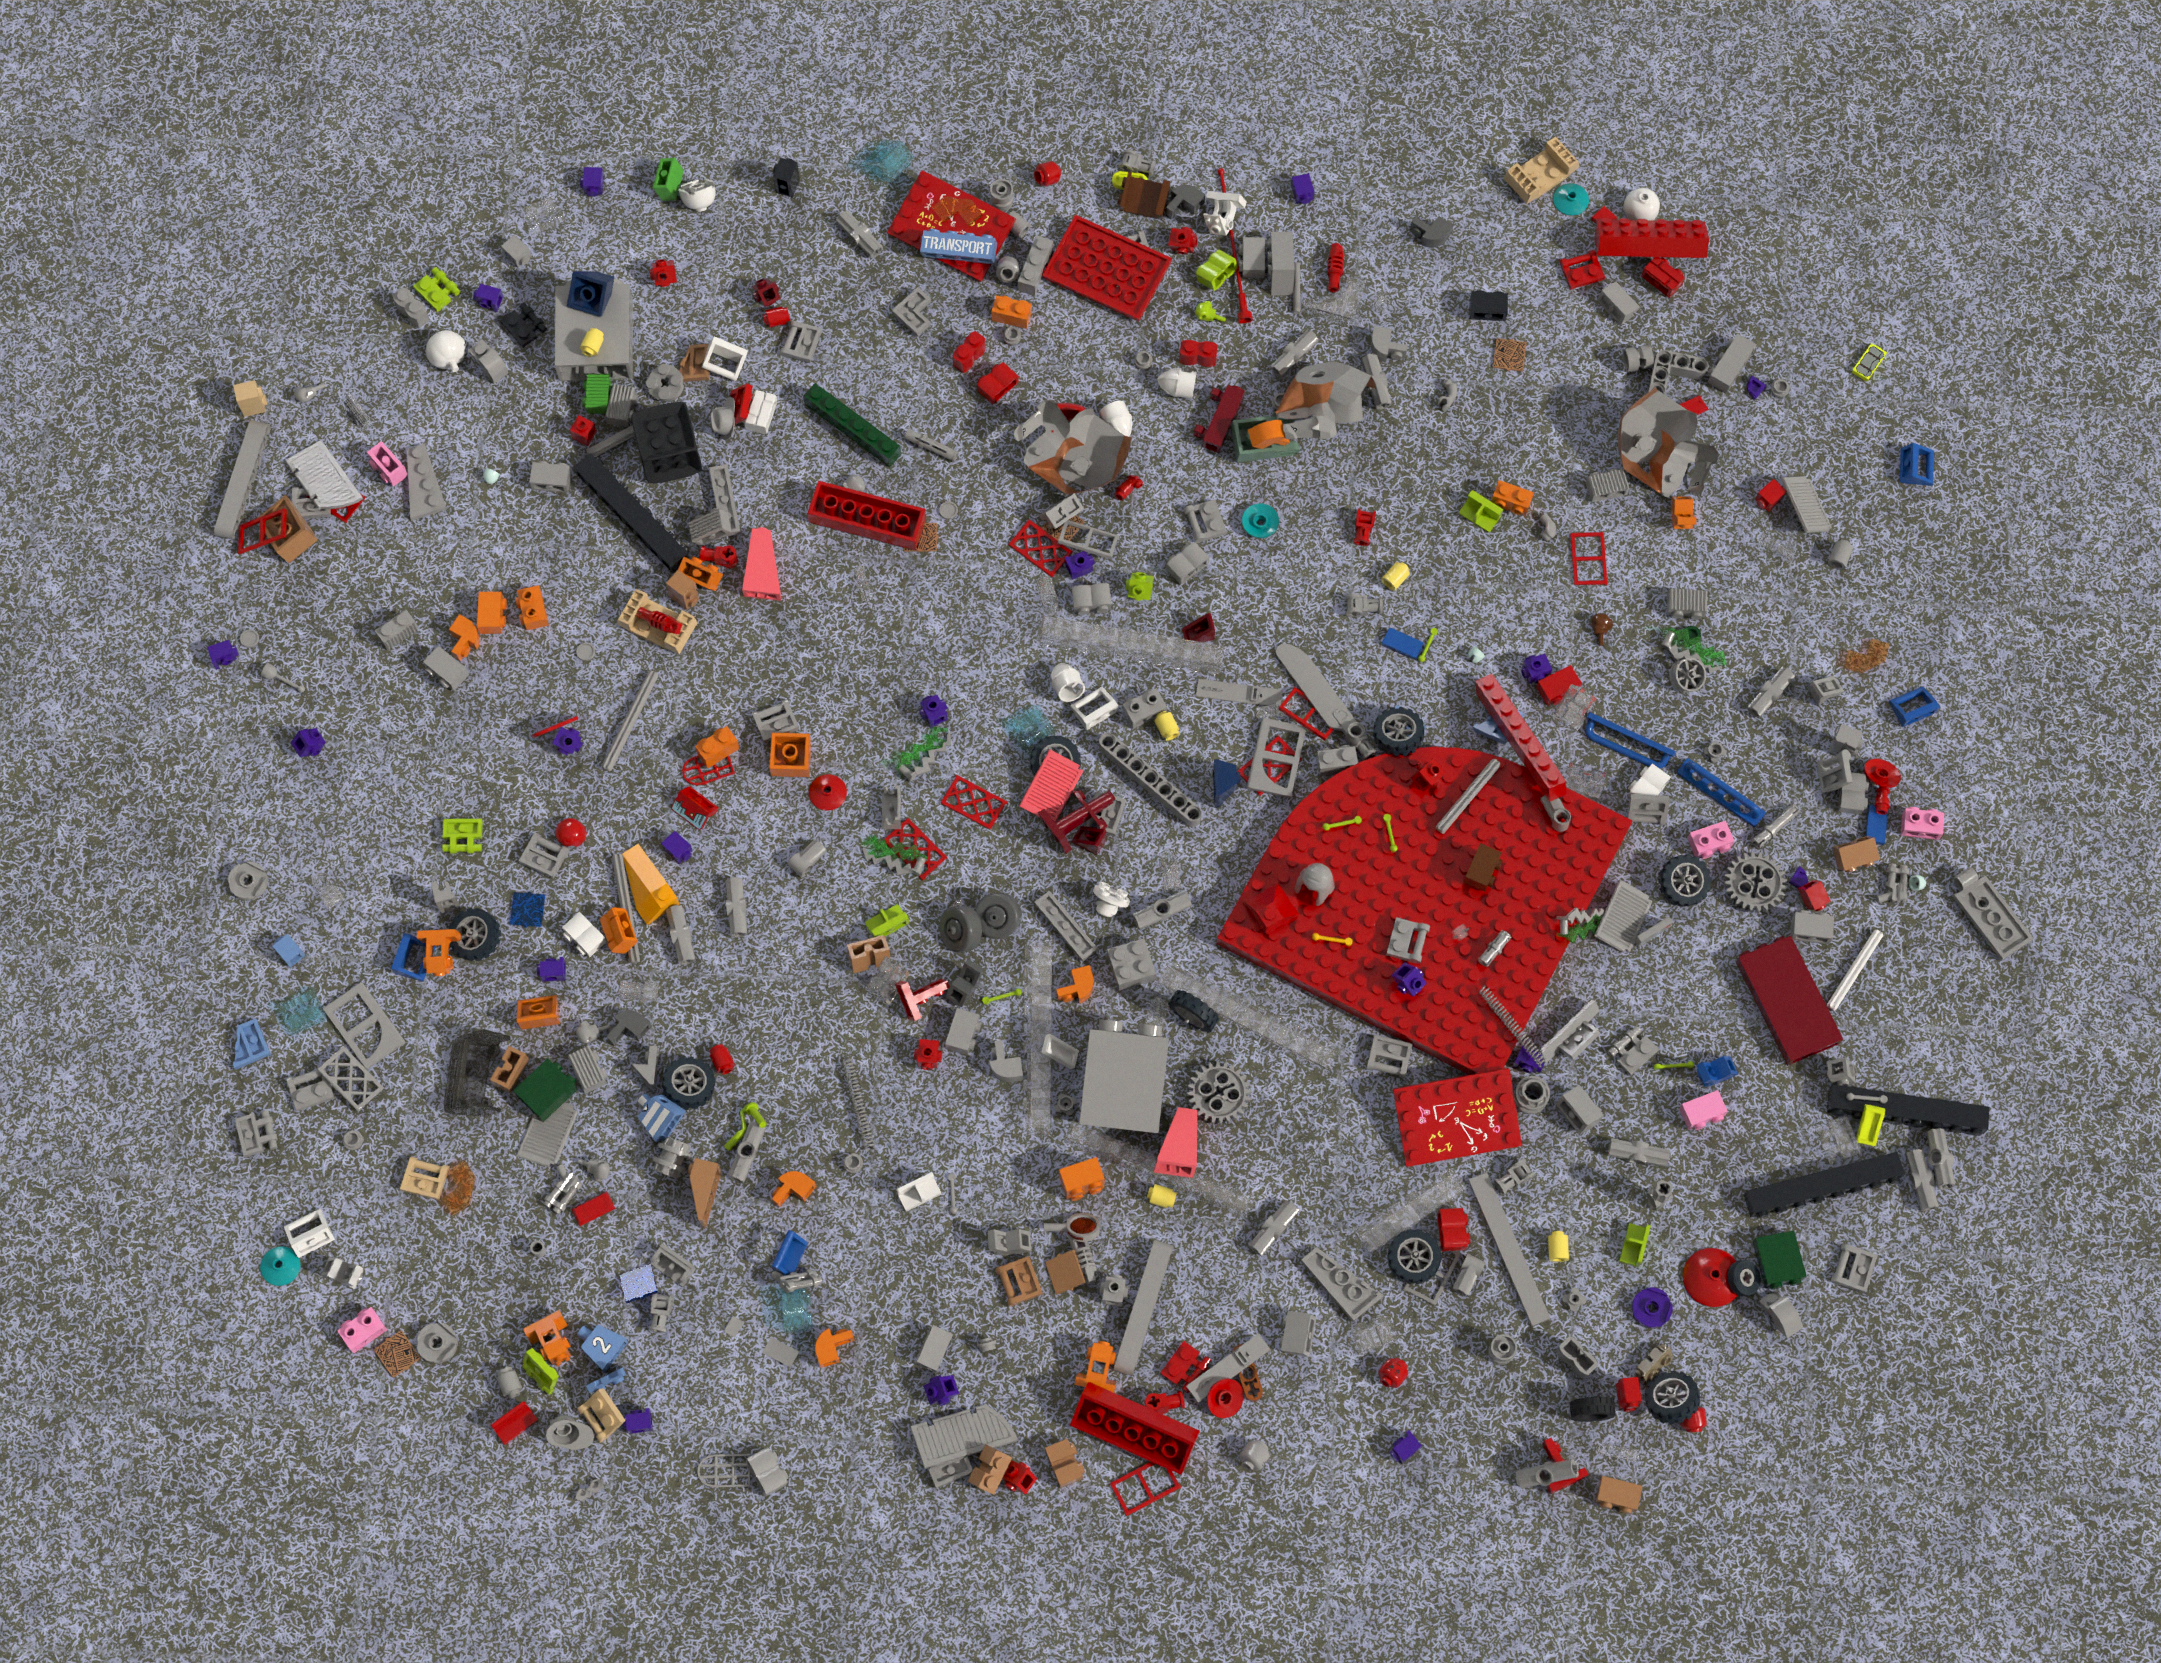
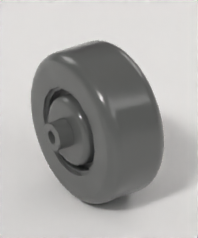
M993 892L979 900L974 909L981 920L982 934L991 939H1003L1010 936L1018 929L1021 923L1022 912L1020 905L1014 897L1004 892Z
M967 905L950 907L941 916L939 923L940 936L944 945L953 952L971 951L978 946L982 937L981 920L976 911Z

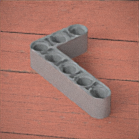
M1661 350L1657 353L1654 360L1648 392L1656 388L1665 395L1669 374L1701 380L1705 377L1709 364L1707 360L1701 357Z

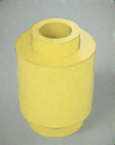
M590 328L586 332L580 346L585 356L592 357L598 354L604 340L603 332L596 328Z
M1163 711L1156 715L1157 718L1154 722L1161 736L1166 741L1172 740L1180 734L1178 731L1179 727L1171 712Z
M1155 1184L1154 1188H1149L1147 1198L1150 1199L1149 1203L1164 1208H1173L1177 1193L1173 1192V1189Z

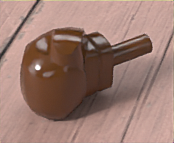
M1603 613L1595 614L1592 617V628L1594 635H1598L1599 646H1603V635L1608 634L1607 631L1613 626L1612 619H1609L1608 615Z

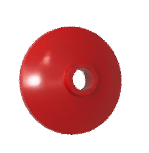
M1871 759L1864 766L1867 778L1878 786L1892 788L1901 781L1899 770L1886 760Z
M835 775L819 776L811 783L809 788V798L812 804L818 809L825 811L840 807L847 796L845 783ZM830 788L831 791L829 793H825L824 789Z
M1224 1378L1214 1383L1207 1395L1209 1411L1218 1418H1229L1235 1415L1240 1410L1244 1400V1392L1241 1385L1230 1378Z

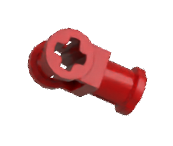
M1361 508L1357 509L1355 531L1357 533L1356 538L1353 540L1354 544L1359 546L1370 545L1369 534L1372 533V528L1374 527L1376 511L1368 512L1362 511Z
M706 546L701 547L700 559L703 560L702 562H715L716 565L724 566L728 569L734 568L738 564V557L733 546H716V549L706 548Z
M1178 1391L1172 1395L1151 1393L1145 1398L1144 1406L1165 1414L1170 1409L1179 1407L1184 1409L1185 1403L1182 1392Z

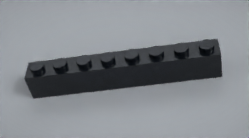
M590 453L574 466L576 475L672 573L679 569L683 557L689 558L688 548L684 544L680 545L676 541V536L671 531L667 532L664 529L665 526L660 519L656 520L652 516L651 510L647 506L643 507L640 504L639 498L635 494L631 495L628 492V487L622 481L619 483L614 472L611 469L607 470L604 467L603 461L598 456L595 458Z
M1833 1084L1828 1089L1827 1112H1832L1834 1116H1844V1114L1852 1115L1854 1119H1861L1865 1104L1885 1108L1883 1120H1889L1895 1125L1910 1123L1912 1127L1917 1128L1925 1125L1930 1126V1129H1950V1132L1953 1133L1967 1131L1973 1136H1981L1988 1130L1989 1106ZM1848 1093L1872 1097L1885 1095L1888 1100L1884 1104L1873 1100H1848L1846 1095Z
M1893 1152L1750 1189L1743 1195L1750 1217L1757 1216V1219L1768 1216L1769 1212L1775 1211L1776 1214L1787 1211L1788 1207L1794 1206L1795 1209L1805 1207L1806 1203L1811 1201L1814 1204L1824 1202L1827 1197L1832 1196L1833 1199L1843 1197L1846 1192L1851 1191V1194L1862 1192V1188L1865 1187L1876 1189L1882 1186L1881 1183L1895 1184L1901 1181L1900 1178L1905 1175L1898 1152Z

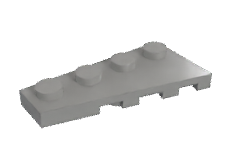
M425 443L407 449L411 521L447 510Z
M1317 1247L1301 1260L1352 1322L1384 1297L1383 1294L1375 1291L1369 1284L1357 1278L1351 1271L1343 1268L1337 1261Z

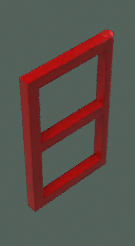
M283 508L239 525L238 554H243L285 538L287 510ZM281 515V534L265 540V521ZM260 523L259 543L244 548V529Z
M1604 532L1570 533L1574 585H1608ZM1575 537H1600L1602 556L1576 557ZM1576 561H1602L1604 580L1578 581Z
M1293 687V690L1279 706L1278 710L1325 741L1334 729L1329 728L1323 734L1307 723V720L1316 710L1314 707L1311 708L1304 719H1301L1285 708L1295 693L1310 702L1302 691Z
M1149 1462L1111 1482L1110 1485L1125 1512V1516L1180 1489L1181 1485L1178 1483L1173 1472L1166 1468L1175 1486L1153 1497L1141 1474L1145 1469L1155 1465L1153 1462ZM1137 1474L1150 1499L1128 1510L1116 1485Z

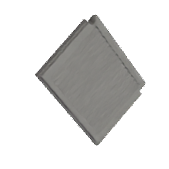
M1806 476L1782 477L1781 480L1805 533L1829 532L1832 528L1811 480L1807 479Z
M1619 879L1594 936L1623 953L1625 950L1630 952L1650 909L1652 900L1648 899L1649 896Z
M564 1102L544 1122L533 1114L516 1156L546 1167H550V1164L556 1166L578 1110H574L573 1105Z

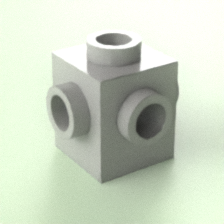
M1846 1057L1827 1061V1077L1834 1085L1848 1087L1850 1084L1856 1083V1066Z
M1111 1274L1110 1277L1106 1276L1105 1282L1101 1281L1100 1293L1103 1294L1102 1304L1122 1307L1123 1297L1127 1298L1129 1286H1126V1279H1122L1120 1275Z

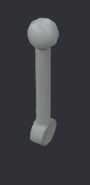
M1852 1093L1846 1095L1848 1100L1879 1101L1882 1104L1888 1100L1885 1095L1881 1097L1853 1095Z
M953 1173L948 1175L951 1189L950 1213L956 1214L954 1190L956 1176Z

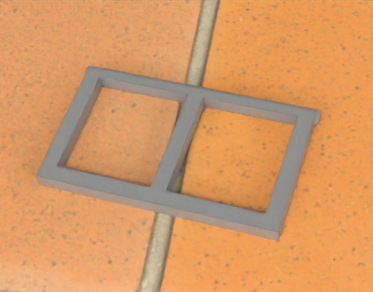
M1068 520L1063 525L1058 543L1112 559L1119 535ZM1067 525L1089 531L1085 545L1063 539ZM1092 533L1114 539L1110 553L1088 547Z
M1449 1251L1456 1256L1447 1274L1444 1275L1438 1271L1435 1275L1444 1280L1434 1300L1409 1288L1410 1284L1407 1282L1403 1290L1435 1306L1461 1253ZM1418 1260L1420 1268H1425L1426 1265L1422 1264L1421 1261ZM1416 1265L1414 1266L1413 1271H1417Z

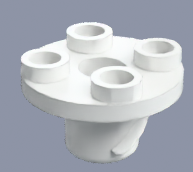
M1099 882V885H1095L1093 889L1094 894L1100 898L1096 902V910L1102 916L1112 917L1117 913L1118 906L1128 907L1130 903L1126 891L1110 888V885L1105 882Z

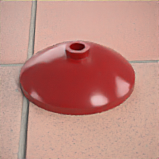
M1717 1248L1701 1249L1691 1255L1683 1269V1283L1690 1297L1707 1307H1721L1732 1302L1737 1297V1294L1729 1287L1727 1273L1731 1264L1736 1262V1259L1728 1252ZM1712 1272H1717L1718 1278H1714Z

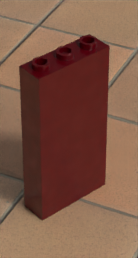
M1784 936L1778 937L1772 944L1767 945V943L1756 947L1757 950L1750 952L1747 950L1739 954L1735 963L1787 1066L1839 1045L1842 1042L1843 1037L1791 936L1786 938Z

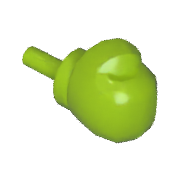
M1210 301L1199 303L1196 307L1195 315L1199 320L1213 322V319L1222 322L1226 320L1225 317L1215 314L1216 310L1212 308Z

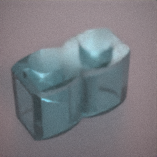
M797 1289L789 1293L782 1291L785 1333L809 1331V1326L813 1325L812 1313L808 1314V1306H811V1294H807L806 1289Z

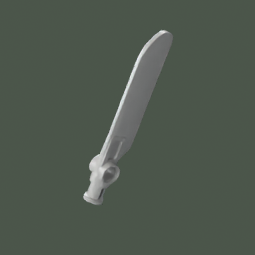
M1280 644L1276 648V656L1327 726L1342 731L1346 742L1351 746H1355V749L1360 751L1363 760L1377 755L1378 750L1374 749L1369 743L1364 726L1355 720L1309 656L1293 645Z

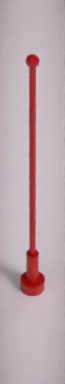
M1219 168L1217 173L1220 175L1222 192L1226 193L1223 176L1224 169ZM1231 229L1229 234L1232 252L1238 266L1233 230ZM1238 266L1236 269L1240 312L1237 314L1238 322L1240 324L1250 323L1253 321L1252 312L1247 309Z

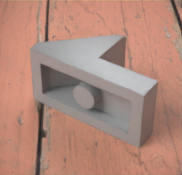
M1835 676L1812 681L1808 690L1818 706L1828 698L1839 696L1844 692Z
M649 1046V1052L645 1053V1063L648 1065L632 1064L634 1070L652 1089H656L659 1059L658 1046Z

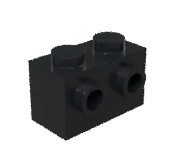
M780 157L778 164L776 163L773 168L775 191L778 194L793 198L800 181L798 162L790 158L784 159Z
M1483 290L1471 291L1469 319L1506 321L1508 293L1501 291L1485 292Z

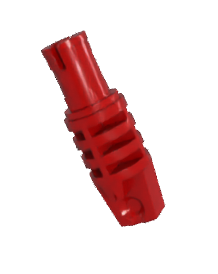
M1339 243L1331 245L1328 256V290L1333 293L1339 292L1340 278L1343 275L1344 252L1343 247Z
M644 607L638 609V612L642 613V615L637 613L636 617L647 621L650 626L663 632L680 634L683 624L673 617L659 611L652 612Z

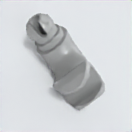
M1446 379L1443 383L1449 395L1447 397L1441 396L1438 399L1437 405L1445 404L1442 407L1443 411H1447L1457 396V384L1452 382L1451 379Z

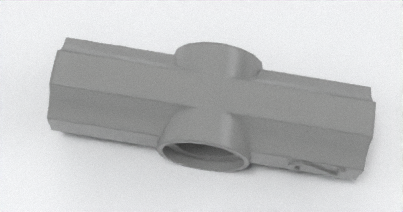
M848 210L839 214L836 223L847 233L851 242L854 241L856 243L854 244L855 246H860L871 259L877 257L883 250V246L872 236L869 228L864 223H859Z
M1306 330L1295 342H1290L1283 350L1282 355L1270 366L1272 372L1277 377L1282 378L1294 365L1298 366V362L1300 360L1303 361L1307 353L1318 343L1319 339L1316 334L1311 330Z
M1368 354L1361 361L1365 373L1372 376L1376 389L1369 387L1368 391L1372 394L1375 408L1379 410L1385 409L1392 404L1387 389V378L1385 372L1381 370L1377 354Z
M1782 666L1773 678L1762 686L1758 695L1747 707L1750 714L1760 718L1771 704L1774 705L1776 703L1775 701L1781 697L1784 689L1795 677L1790 669Z
M733 877L726 880L727 916L729 917L730 935L737 938L746 936L748 932L746 921L747 905L746 898H744L742 878Z
M1184 890L1166 899L1157 900L1155 904L1132 914L1137 928L1141 930L1158 921L1167 920L1169 916L1191 907L1192 904ZM1159 907L1166 908L1167 912L1159 913L1157 909Z
M682 905L671 906L666 909V914L671 928L669 931L672 943L675 946L679 964H690L696 961L691 943L692 937L689 925L686 923Z
M756 1122L749 1123L743 1140L738 1146L737 1155L728 1174L729 1178L737 1182H745L752 1162L756 1158V1152L766 1127L760 1128ZM744 1149L752 1150L749 1156L742 1155Z
M1931 1129L1927 1131L1930 1148L1928 1162L1934 1168L1937 1188L1940 1190L1951 1189L1955 1185L1952 1170L1954 1156L1948 1151L1944 1129Z
M1611 1138L1608 1156L1626 1159L1633 1164L1638 1162L1639 1165L1651 1164L1666 1168L1668 1166L1670 1150L1649 1146L1648 1143L1642 1141L1628 1142Z
M1923 1149L1907 1152L1905 1156L1910 1170L1909 1180L1913 1183L1911 1187L1916 1191L1921 1211L1938 1208L1939 1205L1934 1191V1176L1932 1171L1928 1170Z
M1661 1180L1652 1190L1646 1193L1648 1198L1646 1204L1650 1209L1658 1211L1663 1208L1667 1201L1673 1198L1672 1184Z
M1285 1200L1275 1214L1271 1215L1264 1222L1260 1232L1248 1246L1262 1257L1273 1242L1279 1239L1281 1233L1283 1234L1286 1231L1287 1225L1297 1215L1299 1209L1293 1203Z
M1574 1459L1554 1463L1545 1462L1540 1466L1517 1470L1516 1481L1521 1489L1536 1485L1547 1486L1552 1482L1578 1477L1579 1468ZM1544 1471H1547L1550 1474V1477L1547 1476Z

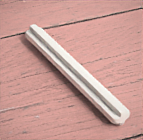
M1879 930L1873 931L1827 1003L1829 1009L1835 1011L1880 942L1883 933Z

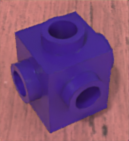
M1545 653L1527 657L1521 668L1522 676L1524 679L1527 678L1529 684L1533 682L1537 684L1539 680L1551 675L1552 667Z
M938 695L927 696L920 702L921 709L919 713L923 720H927L931 728L948 720L947 705L943 699H939Z
M561 727L552 744L559 747V752L568 755L569 753L573 754L574 751L578 753L583 742L580 741L582 737L579 736V731L571 727L569 730ZM566 738L572 739L571 745L566 744Z
M317 728L299 731L290 743L299 757L318 755L326 742Z
M1405 962L1391 975L1397 983L1396 988L1402 994H1409L1413 997L1427 984L1422 977L1423 973L1421 970Z
M953 1375L932 1377L930 1382L923 1386L930 1405H946L950 1403L951 1398L959 1394Z

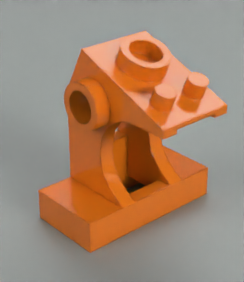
M456 929L417 931V939L422 943H426V957L423 958L424 969L427 970V973H433L434 976L449 974L450 970L454 969L452 956H448L449 944L453 941H461V933ZM434 946H441V956L433 957Z
M560 1310L523 1328L531 1345L538 1341L541 1342L543 1348L540 1351L545 1360L549 1358L550 1362L556 1365V1367L560 1366L564 1360L565 1362L570 1360L571 1354L568 1348L571 1346L566 1336L561 1337L559 1330L568 1326ZM555 1333L556 1338L545 1342L544 1338Z
M1098 1341V1343H1093V1347H1088L1086 1359H1090L1087 1375L1077 1373L1074 1385L1086 1387L1087 1383L1091 1382L1113 1393L1115 1392L1117 1381L1107 1379L1110 1364L1114 1365L1116 1352H1113V1347L1110 1346V1343ZM1094 1360L1105 1363L1103 1374L1092 1371Z

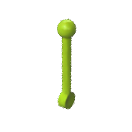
M1436 628L1431 629L1428 642L1422 654L1418 657L1419 662L1425 661L1427 650L1434 636L1438 633Z
M1385 814L1383 820L1387 824L1391 842L1390 850L1396 852L1398 847L1394 843L1390 825L1391 816Z
M1356 816L1348 821L1333 824L1325 823L1322 827L1323 830L1327 831L1333 827L1352 823L1359 825L1362 818Z
M1017 988L1013 992L995 997H983L982 1002L987 1005L991 1001L1013 995L1020 996L1022 990Z
M1688 1061L1687 1063L1665 1065L1655 1064L1653 1066L1654 1070L1679 1067L1691 1069L1694 1067V1062Z

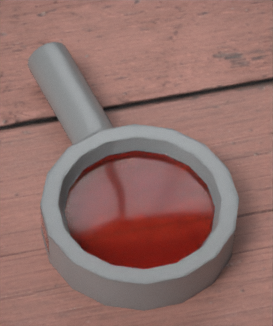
M1077 1213L1072 1215L1067 1220V1223H1044V1231H1066L1071 1239L1087 1242L1099 1235L1100 1223L1094 1215Z

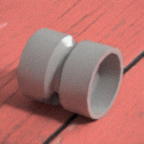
M1006 179L995 180L990 186L991 206L1001 211L1010 209L1014 201L1012 184Z
M1650 345L1639 346L1638 349L1635 347L1623 349V363L1626 372L1637 371L1639 367L1642 370L1653 368L1654 356Z
M1507 1334L1496 1336L1488 1348L1490 1359L1498 1365L1509 1363L1517 1351L1516 1341Z

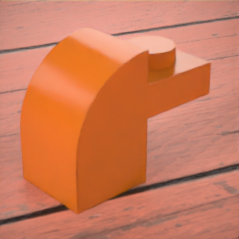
M1281 420L1267 421L1248 429L1252 447L1264 449L1274 443L1283 446L1290 443V440L1285 437Z
M1672 496L1671 511L1674 529H1693V525H1696V516L1693 515L1694 499L1691 496Z
M459 614L449 628V631L453 637L459 640L451 653L455 659L461 661L463 657L466 658L468 656L470 646L476 650L478 649L480 637L474 623Z
M1090 965L1071 970L1074 985L1056 989L1058 1001L1070 1002L1074 1000V997H1077L1080 1004L1091 996L1094 979Z
M798 1171L787 1172L778 1178L779 1183L783 1186L777 1187L773 1192L772 1201L780 1208L789 1195L793 1193L805 1202L817 1187L816 1182L804 1173Z
M829 1328L819 1335L815 1351L821 1368L840 1362L836 1347L855 1341L852 1330L841 1329L835 1332L836 1335L832 1336Z

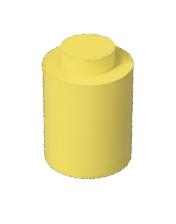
M1395 562L1381 578L1382 583L1390 590L1395 591L1410 575L1409 567L1403 562Z
M1554 1231L1552 1235L1548 1236L1549 1261L1564 1262L1569 1260L1568 1235H1564L1562 1231Z

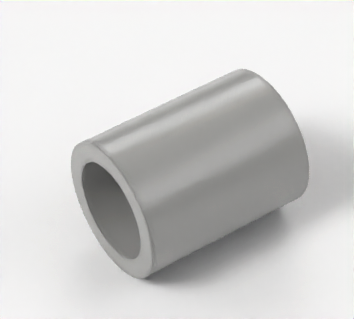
M537 1240L531 1243L530 1250L535 1257L541 1258L546 1254V1247L541 1241ZM537 1246H542L540 1252H534Z

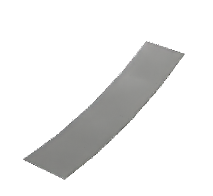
M732 1316L724 1332L735 1338L744 1322ZM771 1337L762 1353L791 1367L799 1351Z

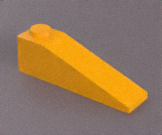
M639 844L622 853L636 910L646 925L667 913L666 909L669 907L680 905L678 898Z

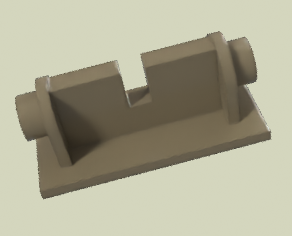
M1662 1343L1656 1345L1648 1354L1652 1362L1645 1358L1636 1367L1635 1374L1639 1378L1643 1376L1646 1385L1653 1381V1378L1658 1376L1659 1371L1664 1366H1668L1672 1361L1673 1354L1669 1346L1667 1348Z

